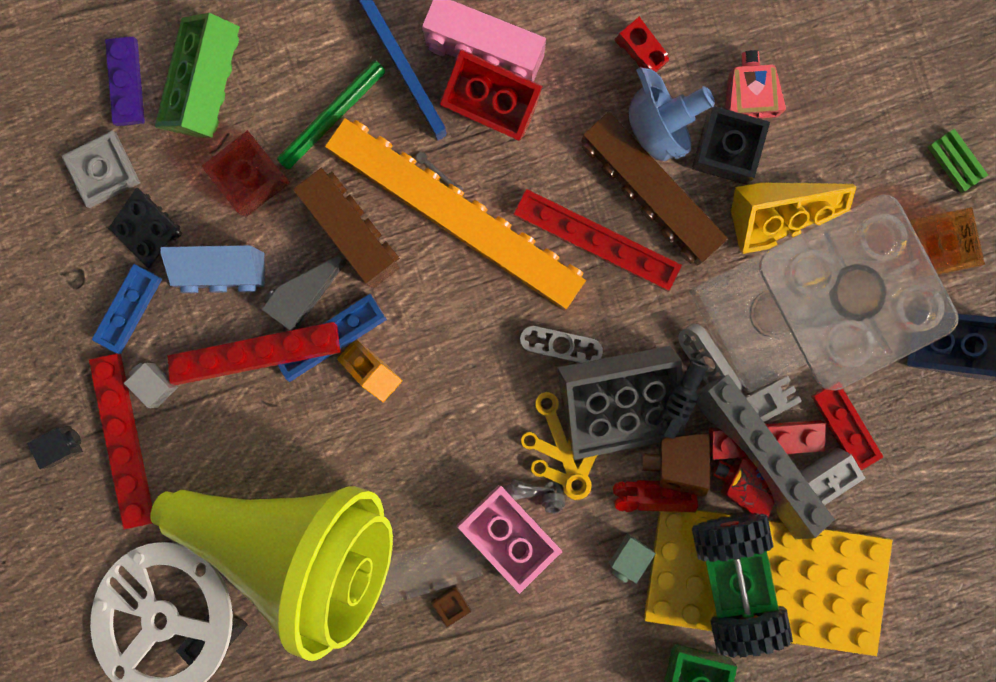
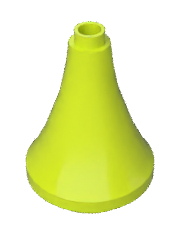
M348 486L330 493L306 497L251 500L213 496L189 490H179L175 493L165 491L157 497L151 509V522L159 526L161 534L188 548L213 565L254 604L275 631L285 650L308 661L321 659L333 649L346 646L356 637L371 615L386 580L392 554V527L389 520L384 517L380 498L374 492L356 486Z

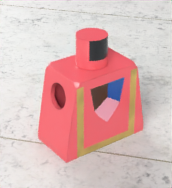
M757 50L743 52L741 54L742 67L733 68L728 76L725 109L755 118L779 117L786 110L775 65H760L759 51Z

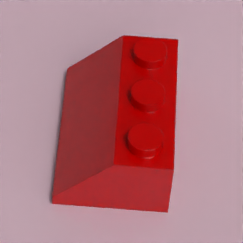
M461 49L440 105L520 141L525 135L533 117L543 85Z

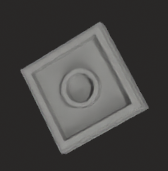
M110 131L61 156L85 206L88 208L140 184L139 178L120 139L114 131Z

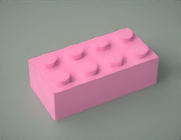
M433 0L422 26L426 46L429 47L431 52L440 56H444L446 53L456 57L455 60H457L460 50L463 49L532 81L535 80L544 58L545 37L452 0Z

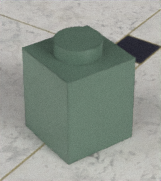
M627 533L609 561L610 566L614 569L612 574L625 583L630 579L637 584L656 553Z

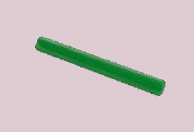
M372 61L277 157L278 162L285 169H290L385 74L384 67L378 61Z

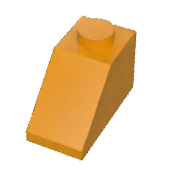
M358 339L353 341L337 358L341 365L364 389L382 402L403 381Z

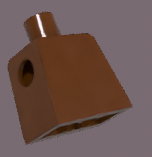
M709 434L662 439L659 454L643 453L642 471L659 472V486L662 488L698 496H707L710 489Z

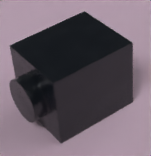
M71 426L58 427L27 443L39 469L54 467L83 452L80 446L81 438Z

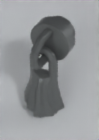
M513 479L506 489L507 493L514 500L543 495L542 506L545 507V511L548 513L562 512V507L565 506L563 487L553 480L546 482L544 487H539ZM551 485L556 486L557 493H555L553 488H550Z

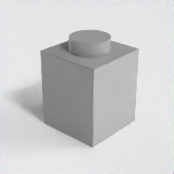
M139 363L129 372L130 378L124 383L147 408H158L178 388L177 385L170 384L169 377L155 363Z

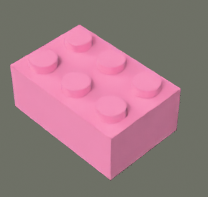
M499 485L456 525L519 594L563 552L507 491Z

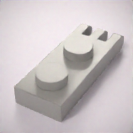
M788 375L746 396V399L763 422L802 402L799 396L793 397L790 400L787 399V396L796 392L794 386L782 390L781 386L791 381Z

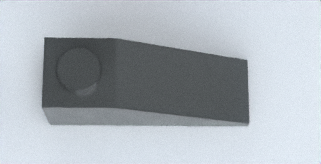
M337 256L280 285L277 290L272 289L264 299L265 306L262 310L289 330L298 329L345 266L346 262Z

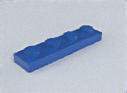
M369 294L323 324L330 322L337 324L341 350L387 319L373 296ZM331 355L280 364L278 367L285 379L291 382Z

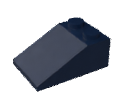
M915 309L907 367L996 381V317Z

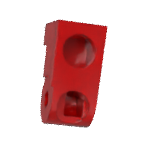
M640 16L614 39L621 49L624 48L631 58L636 61L639 68L652 69L657 72L669 62L666 51Z

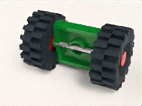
M759 513L731 515L730 517H719L718 519H710L707 522L694 525L692 533L697 558L701 559V561H706L717 616H713L710 622L717 653H720L722 656L728 655V657H736L737 655H740V658L747 657L748 655L755 657L760 656L762 653L771 654L774 653L773 650L780 651L784 647L790 646L791 642H793L788 613L785 607L778 606L767 551L774 547L768 516Z

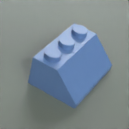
M251 245L161 247V256L170 286L180 288V293H198V288H209L211 293H226L228 287H238V292H256V287H265L264 252Z

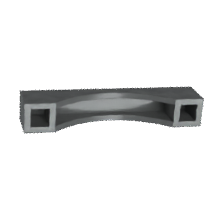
M727 374L711 380L700 389V396L696 401L697 406L708 421L728 435L757 467L772 493L778 517L794 539L816 538L835 519L730 375Z

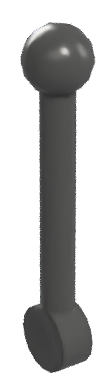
M419 152L416 155V160L419 164L426 165L438 174L440 179L448 186L453 184L463 191L462 186L455 185L428 161L427 155L424 152Z

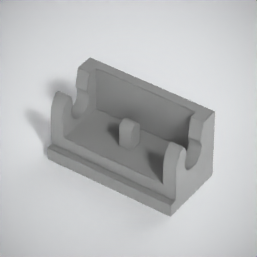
M839 447L800 471L824 505L866 479L852 454Z

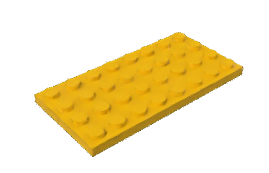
M698 509L696 513L659 511L653 550L656 554L651 564L644 613L645 621L712 631L710 620H712L713 616H717L706 561H701V559L697 558L692 528L694 525H698V523L707 522L710 519H718L719 517H730L731 514ZM768 520L774 547L767 551L778 606H783L787 609L793 642L791 643L877 656L893 540L825 529L816 538L795 540L783 522Z

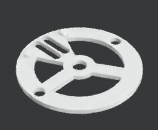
M158 542L146 544L122 556L102 579L91 611L90 628L93 648L105 674L112 682H207L220 666L231 638L233 615L226 584L213 565L178 543ZM199 563H203L206 566V572L203 576L198 575L196 571ZM154 565H169L189 574L198 583L206 598L209 622L181 616L175 605L166 600L157 601L146 568ZM120 566H123L146 589L147 596L145 599L119 574ZM111 577H114L138 602L136 610L110 585ZM114 610L142 617V630L123 654H121L115 640L113 628ZM159 612L165 614L167 618V624L162 630L158 629L154 623V618ZM175 634L205 641L204 647L196 660L184 671L174 676L164 678L152 677L135 669L155 642L168 640ZM119 665L125 671L122 679L116 676V668Z

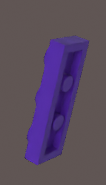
M134 36L105 39L112 123L115 126L145 124L138 40Z

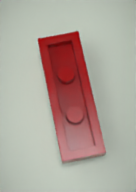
M834 382L811 395L840 447L852 454L861 471L884 458L840 382Z

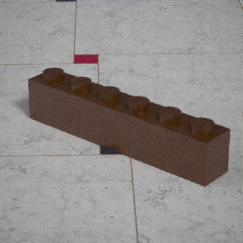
M609 111L583 134L581 142L586 154L592 159L596 157L603 164L601 168L610 179L616 178L622 185L621 190L631 201L635 199L642 206L640 210L649 221L655 220L661 226V234L669 242L675 241L682 249L680 254L690 264L694 262L698 266L728 240L721 230Z

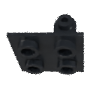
M135 188L108 229L147 268H150L161 253V247H165L171 238L173 240L178 239L182 232L180 231L181 227L168 218L167 212H162V207L157 206L150 199L149 194H144L139 188Z

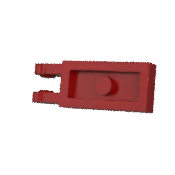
M622 481L613 486V493L617 496V499L614 501L615 508L622 512H632L636 509L638 511L697 512V495L662 488L659 486V481Z

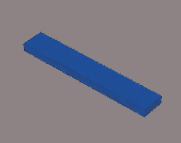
M358 0L437 141L446 137L447 132L443 122L373 0Z

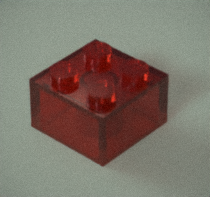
M248 130L201 166L234 209L244 217L249 216L291 183L259 141Z

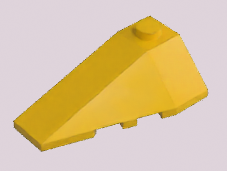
M756 183L735 187L731 214L740 252L746 254L770 249L776 246V241L788 235L795 237L801 234V229L813 223L821 225L849 212L856 186L854 184Z

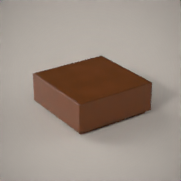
M457 586L431 601L446 628L471 613V608Z

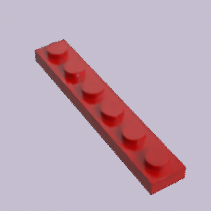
M528 189L525 190L514 212V217L667 292L670 291L682 267L681 264Z
M330 322L167 355L170 384L180 385L341 353L337 324Z
M112 354L90 359L89 364L123 530L152 524L150 517L152 501L129 390L124 384L127 380L121 354Z

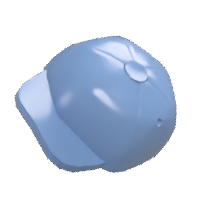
M641 67L636 69L643 87L635 93L630 102L629 122L638 142L647 153L658 161H667L672 157L675 159L682 156L685 157L691 151V137L686 125L695 121L696 115L714 107L715 100L711 91L707 87L702 86L701 89L686 97L681 94L673 99L662 78L655 71Z

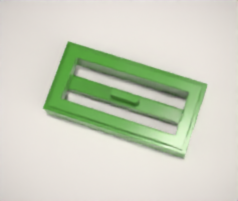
M955 128L928 146L930 152L960 193L965 192L981 179L988 176ZM941 144L950 155L951 160L953 161L955 166L958 167L964 174V176L968 180L967 182L963 180V178L958 173L956 168L953 166L948 157L942 151V149L940 148Z

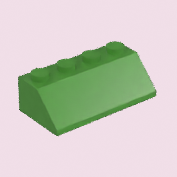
M211 13L188 16L181 19L155 123L156 128L197 138L213 137L218 128L219 121L217 117L219 109L225 100L224 89L226 81L232 71L231 61L233 52L239 43L238 32L240 26Z

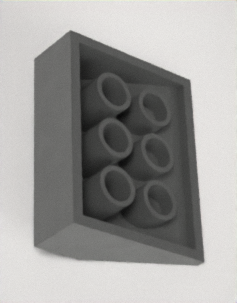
M671 346L558 367L561 399L574 460L660 443L662 439L669 438L662 434L661 426L664 419L661 418V415L675 383L683 379L682 360ZM681 425L675 437L686 436L684 425Z

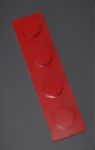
M821 420L765 424L787 454L825 451L826 423ZM718 427L709 428L710 457L713 460L748 457Z

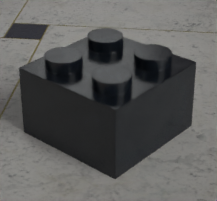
M716 106L712 107L706 115L692 170L747 185L755 178L770 122Z

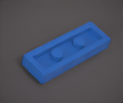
M133 264L92 340L116 354H121L163 278L139 265Z

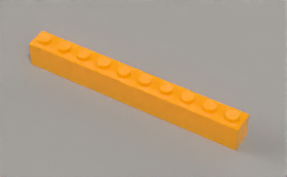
M344 118L325 146L332 155L562 310H567L586 282L582 278L584 273L571 264L568 267L558 262L560 257L547 248L544 251L540 250L534 245L536 241L524 232L518 235L510 229L512 225L500 216L494 219L486 213L488 209L476 200H473L471 203L462 197L464 192L453 184H449L447 187L439 182L440 176L429 168H425L423 171L415 165L417 161L403 151L399 155L391 149L393 145L381 136L375 139L368 134L369 129L357 120H354L352 123Z

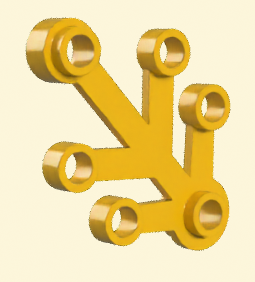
M550 392L541 393L536 398L535 406L539 413L545 415L556 446L539 439L533 432L524 433L521 437V444L528 450L535 449L561 461L566 474L548 467L547 462L543 459L534 460L531 464V471L537 477L544 476L563 485V491L569 498L581 500L587 497L591 491L592 484L588 474L596 457L599 455L583 458L577 470L572 456L570 440L567 442L556 413L559 401ZM544 398H549L552 401V406L549 409H544L541 406V401ZM528 435H532L535 438V443L532 446H527L524 443V439ZM543 463L545 470L542 473H537L534 470L535 464ZM574 480L582 482V487L579 490L572 489L571 484Z

